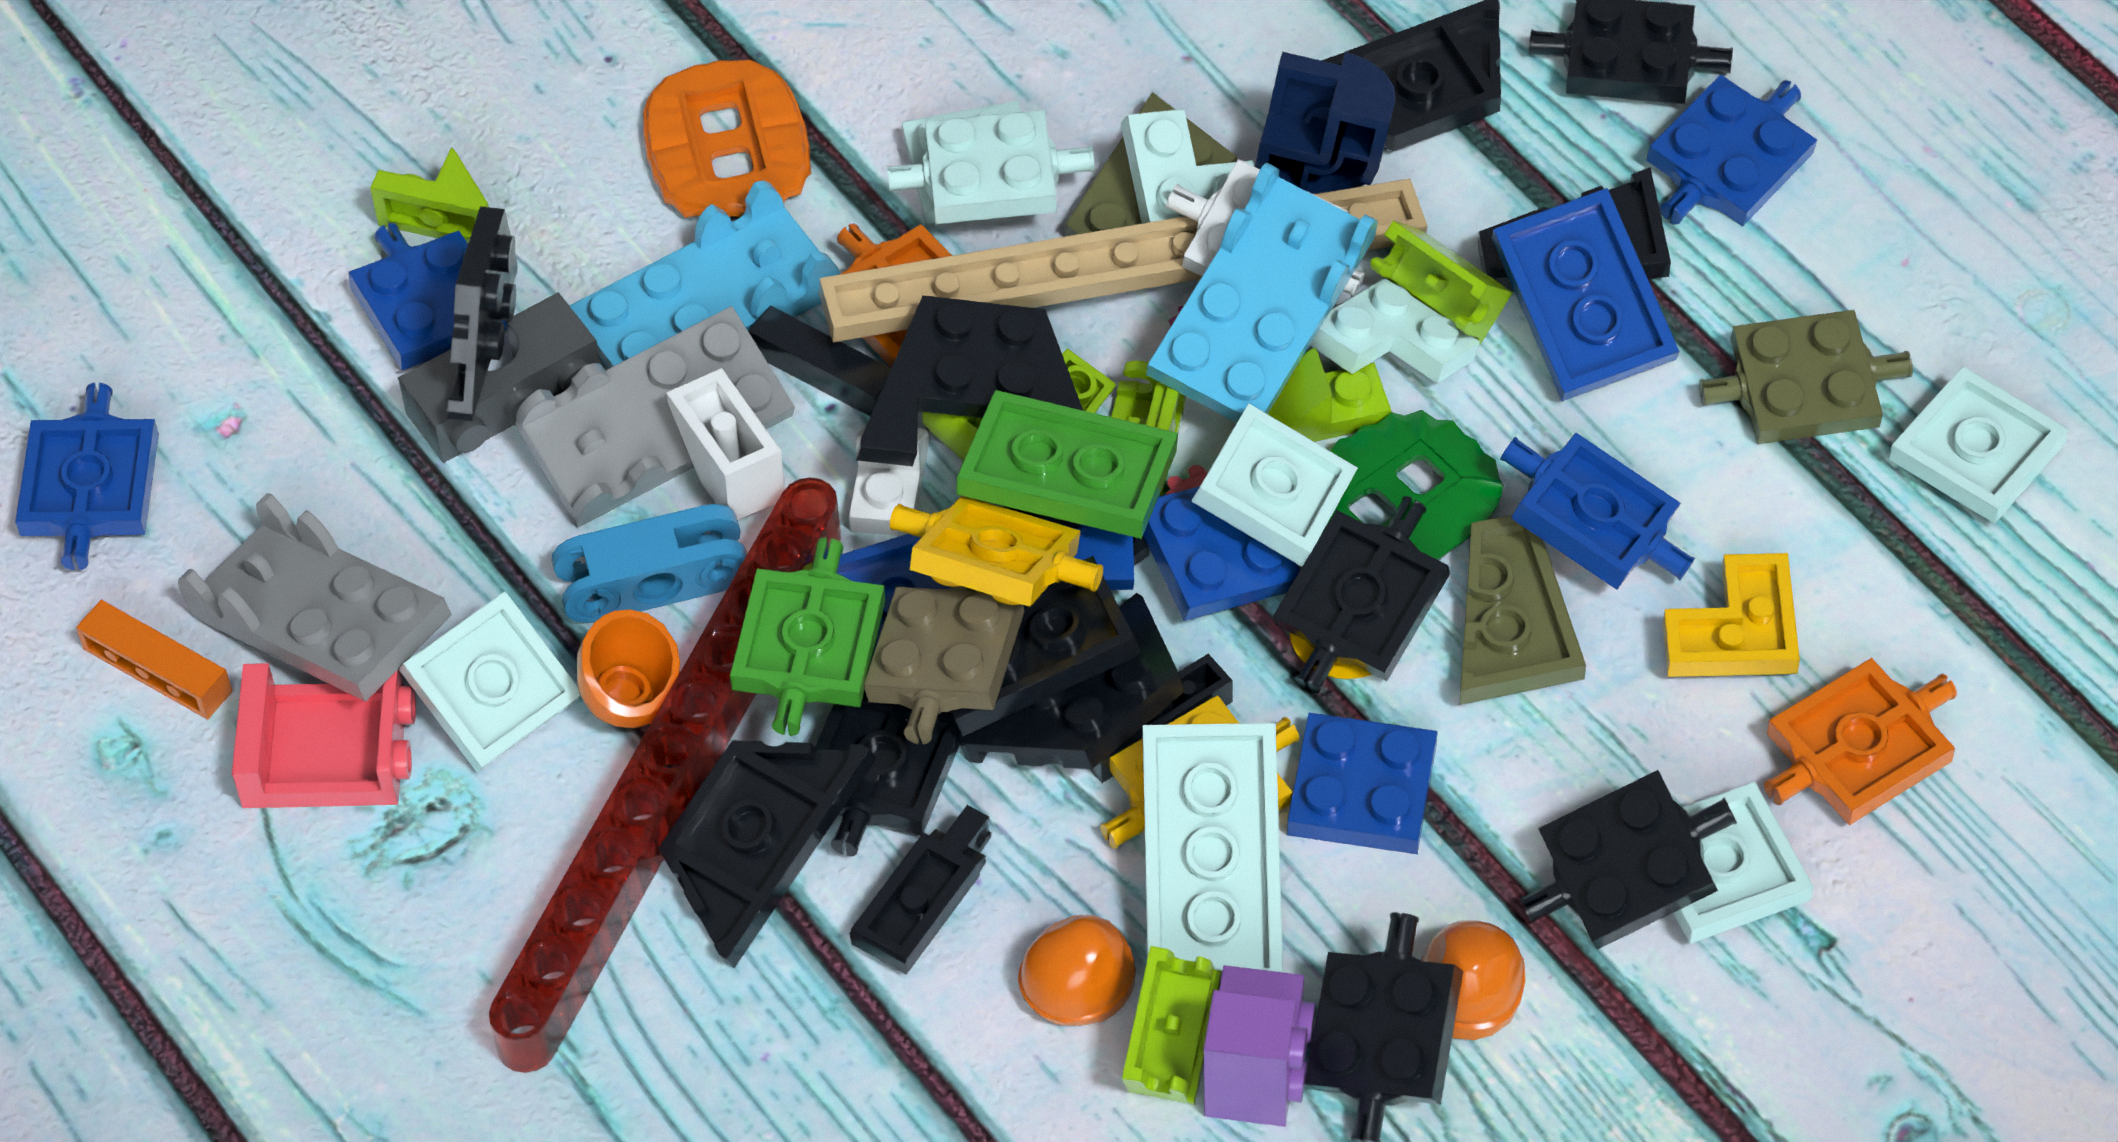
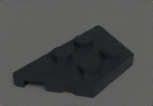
M1483 0L1346 51L1367 59L1385 72L1394 85L1395 104L1384 147L1394 152L1500 112L1499 0ZM1345 52L1321 61L1342 65Z
M480 206L456 281L450 362L458 363V375L451 397L448 399L447 419L473 421L490 361L500 360L502 356L505 327L502 321H512L516 305V285L514 281L518 265L515 255V236L510 234L505 209Z
M1135 593L1119 607L1142 655L962 736L959 739V744L965 759L970 762L983 763L988 752L1013 753L1018 765L1043 766L1046 764H1059L1064 768L1093 769L1140 730L1143 725H1146L1184 693L1185 689L1178 670L1143 596Z
M732 740L658 847L671 872L682 886L683 893L692 909L700 918L714 942L715 949L726 964L733 968L736 967L875 762L876 757L869 748L862 744H850L849 750L815 749L812 743L786 742L779 746H768L762 741Z

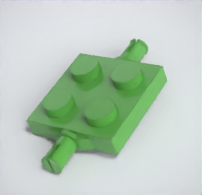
M820 538L817 541L816 552L810 570L790 573L757 569L730 674L732 690L772 695L779 698L772 728L781 735H785L787 725L789 736L799 733L804 706L807 702H824L861 707L865 690L863 685L871 664L886 600L884 585L855 582L836 574L844 547L840 541L831 538L829 550L827 538Z

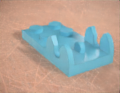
M1265 163L1257 175L1245 209L1237 208L1232 214L1220 249L1149 361L1146 375L1235 423L1238 422L1248 403L1268 414L1373 242L1378 221L1366 214L1361 219L1356 218L1280 178L1279 169L1269 163Z
M757 181L753 183L745 198L746 210L739 219L731 222L730 217L723 209L713 204L709 205L697 221L694 242L569 306L596 339L599 358L604 366L609 369L730 306H733L748 331L770 305L795 318L822 304L819 296V278L839 275V269L827 254L817 249L786 210L782 197L776 189L767 181Z

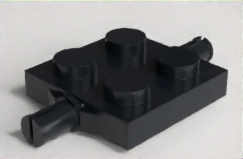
M1576 0L1574 20L1567 28V33L1535 31L1531 29L1529 55L1564 57V64L1568 71L1566 93L1685 104L1687 84L1694 75L1695 69L1730 73L1733 48L1697 45L1698 40L1693 32L1695 5L1643 0Z
M1403 496L1387 527L1364 524L1338 510L1335 511L1273 615L1276 626L1306 640L1313 649L1299 675L1295 678L1296 682L1305 689L1309 686L1311 692L1319 693L1321 686L1336 662L1355 665L1388 681L1450 575L1447 564L1419 551L1409 539L1423 514L1427 511L1426 507L1419 501L1415 500L1413 504L1411 497Z
M865 690L861 707L833 704L815 749L849 750L850 744H862L869 748L876 757L875 762L839 813L843 818L835 837L831 841V847L836 852L843 855L846 848L847 856H855L868 825H884L922 835L960 746L959 739L962 737V734L952 713L941 712L938 714L931 741L927 744H922L920 738L919 744H915L904 735V729L908 724L912 711L910 708L901 704L869 702Z
M1656 770L1538 828L1553 859V876L1556 881L1524 897H1520V900L1532 923L1568 905L1571 911L1582 920L1592 943L1598 950L1717 892L1718 889L1704 863V845L1701 840L1733 824H1737V821L1725 797L1689 816L1687 811L1673 800L1659 770Z
M1398 912L1390 913L1385 951L1368 955L1328 952L1305 1085L1317 1091L1347 1094L1358 1101L1354 1130L1351 1136V1140L1354 1142H1381L1380 1135L1386 1106H1393L1407 1101L1441 1105L1463 970L1454 964L1425 962L1412 956L1419 918L1407 913H1402V915Z

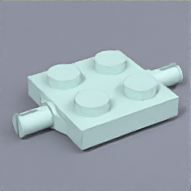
M1045 110L925 121L927 149L923 156V163L887 166L889 192L926 187V193L934 204L936 224L1057 212L1055 188L1059 180V174L1095 172L1092 146L1056 150L1055 144L1048 136Z

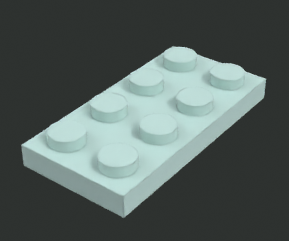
M1276 723L1143 725L1147 959L1150 946L1169 949L1175 954V957L1183 960L1195 961L1197 956L1204 957L1212 961L1215 970L1223 971V965L1283 972Z

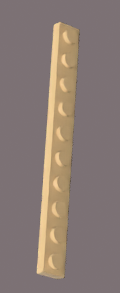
M1410 178L1314 194L1347 210L1349 214L1358 219H1361L1366 214L1378 221L1374 240L1368 250L1394 246L1384 235L1393 220L1417 227L1425 233L1427 232L1428 226ZM1184 216L819 278V296L832 341L838 342L908 330L923 295L1036 308L1199 280L1202 276L1182 267L1184 254L1197 233L1198 222Z

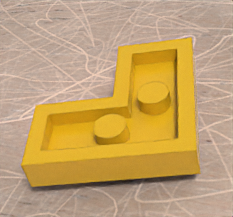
M1788 553L1724 554L1722 577L1725 607L1664 609L1663 633L1668 677L1798 674L1800 656Z

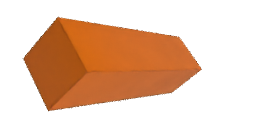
M102 599L76 626L83 650L207 720L233 692L225 668Z

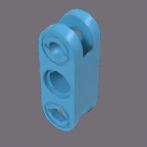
M702 505L567 539L554 550L551 562L558 578L566 582H573L565 590L562 598L563 607L568 618L576 622L592 623L612 611L631 609L641 612L723 592L736 587L750 574L751 564L747 550L743 544L738 542L741 530L734 510L726 505ZM584 556L586 563H581V561L575 560ZM593 597L594 601H586L589 598Z

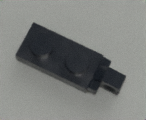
M966 805L946 834L937 829L930 835L923 832L851 928L849 933L851 944L907 975L979 878L980 871L986 863V856L981 851L992 836L988 825L990 817Z

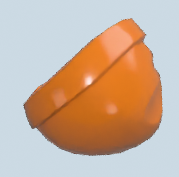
M631 609L612 611L599 618L584 636L577 653V686L589 711L598 719L615 727L637 728L655 722L670 708L680 681V659L677 643L665 625L648 613Z
M1074 915L1058 921L1043 930L1027 948L1024 959L1019 966L1018 983L1023 998L1037 1015L1057 1025L1084 1026L1102 1022L1116 1014L1124 1006L1134 988L1136 967L1126 938L1109 920L1095 915Z
M1462 920L1443 928L1431 940L1421 961L1454 964L1463 970L1452 1038L1477 1040L1493 1036L1511 1022L1522 1000L1526 978L1524 959L1515 940L1506 931L1488 922Z

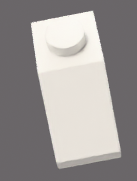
M722 368L666 392L667 402L699 480L716 504L726 505L733 509L737 520H740L786 499L781 450Z

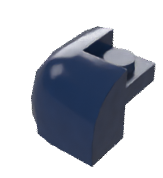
M1282 51L1255 167L1261 169L1265 163H1269L1279 169L1280 178L1313 195L1362 187L1365 184L1367 186L1371 185L1379 170L1394 109V85L1383 70L1367 59L1348 52L1344 54L1342 65H1337Z

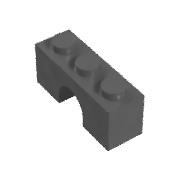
M559 292L514 315L512 321L505 320L513 360L500 369L487 371L473 421L447 419L448 399L451 397L458 375V363L450 362L451 349L398 377L406 415L442 463L462 453H468L477 449L489 438L514 426L519 407L527 397L538 389L550 390L553 396L559 395L570 387L572 378L583 366L591 363L600 364L596 339Z

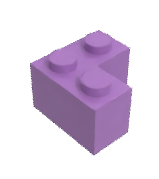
M1223 965L1220 989L1213 990L1204 1045V1117L1286 1127L1289 1102L1302 1103L1307 1070V1062H1304L1306 1045L1311 1043L1315 1020L1316 1003L1304 1001V975Z

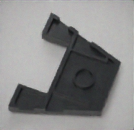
M923 295L861 437L856 452V461L913 467L917 455L918 411L983 418L995 390L1083 410L1046 310Z

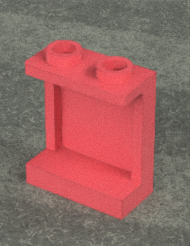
M269 663L243 664L232 776L242 808L398 805L400 779H410L412 772L411 744L409 740H403L404 726L414 724L416 719L415 691L411 686H404L399 669L365 702L330 684L275 685Z

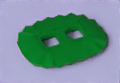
M1423 410L1407 415L1391 412L1377 424L1363 425L1351 437L1339 439L1330 450V452L1358 468L1332 516L1338 510L1362 522L1350 511L1349 507L1367 494L1378 495L1394 511L1397 510L1403 496H1409L1412 498L1413 504L1417 500L1427 509L1409 539L1419 551L1437 560H1441L1471 537V523L1488 520L1493 515L1499 504L1504 487L1499 478L1496 460L1483 452L1477 440L1465 435L1453 420H1436ZM1415 461H1424L1443 478V481L1425 494H1416L1397 477V473ZM1391 518L1388 519L1387 521H1385V522H1384L1383 524H1381V525L1384 526V527H1387V525H1388L1389 521L1391 520Z

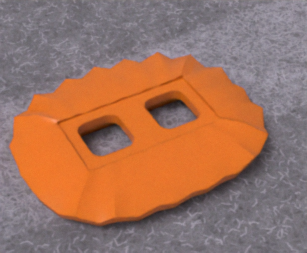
M718 60L707 64L691 66L665 77L647 99L643 111V140L646 149V159L651 167L653 180L660 188L664 202L674 205L685 218L700 216L711 204L723 209L729 217H741L746 210L745 198L753 183L757 181L769 182L780 194L784 203L788 197L801 194L806 178L812 174L810 162L811 149L807 128L791 89L776 71L755 61ZM726 108H734L738 111L741 125L738 128L717 133H707L703 130L700 117L704 113ZM740 152L749 154L753 165L751 172L727 178H719L715 175L712 161L716 157Z

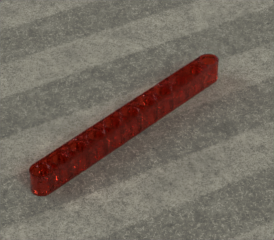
M811 477L798 479L789 484L782 492L492 1001L489 1010L490 1026L498 1057L509 1069L522 1073L537 1071L546 1066L555 1056L664 860L658 847L724 753L757 694L732 690L730 679L732 666H722L734 662L757 569L787 573L801 571L805 565L813 563L816 543L820 538H827L828 550L831 538L838 541L841 540L836 491L824 480ZM707 713L705 716L693 717L696 714ZM668 764H680L677 767L664 768ZM645 814L652 815L651 817H649V818H647V819H642V820H636V819H634V818H636V817L639 816V815H645ZM610 867H624L615 872H604V870ZM581 919H595L586 925H574L575 922ZM552 972H564V974L558 978H543L544 976ZM521 1026H534L532 1030L526 1033H511Z

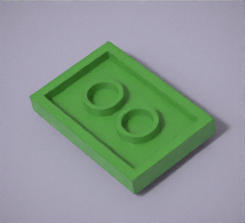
M995 390L957 475V495L1142 539L1177 452L1178 433Z

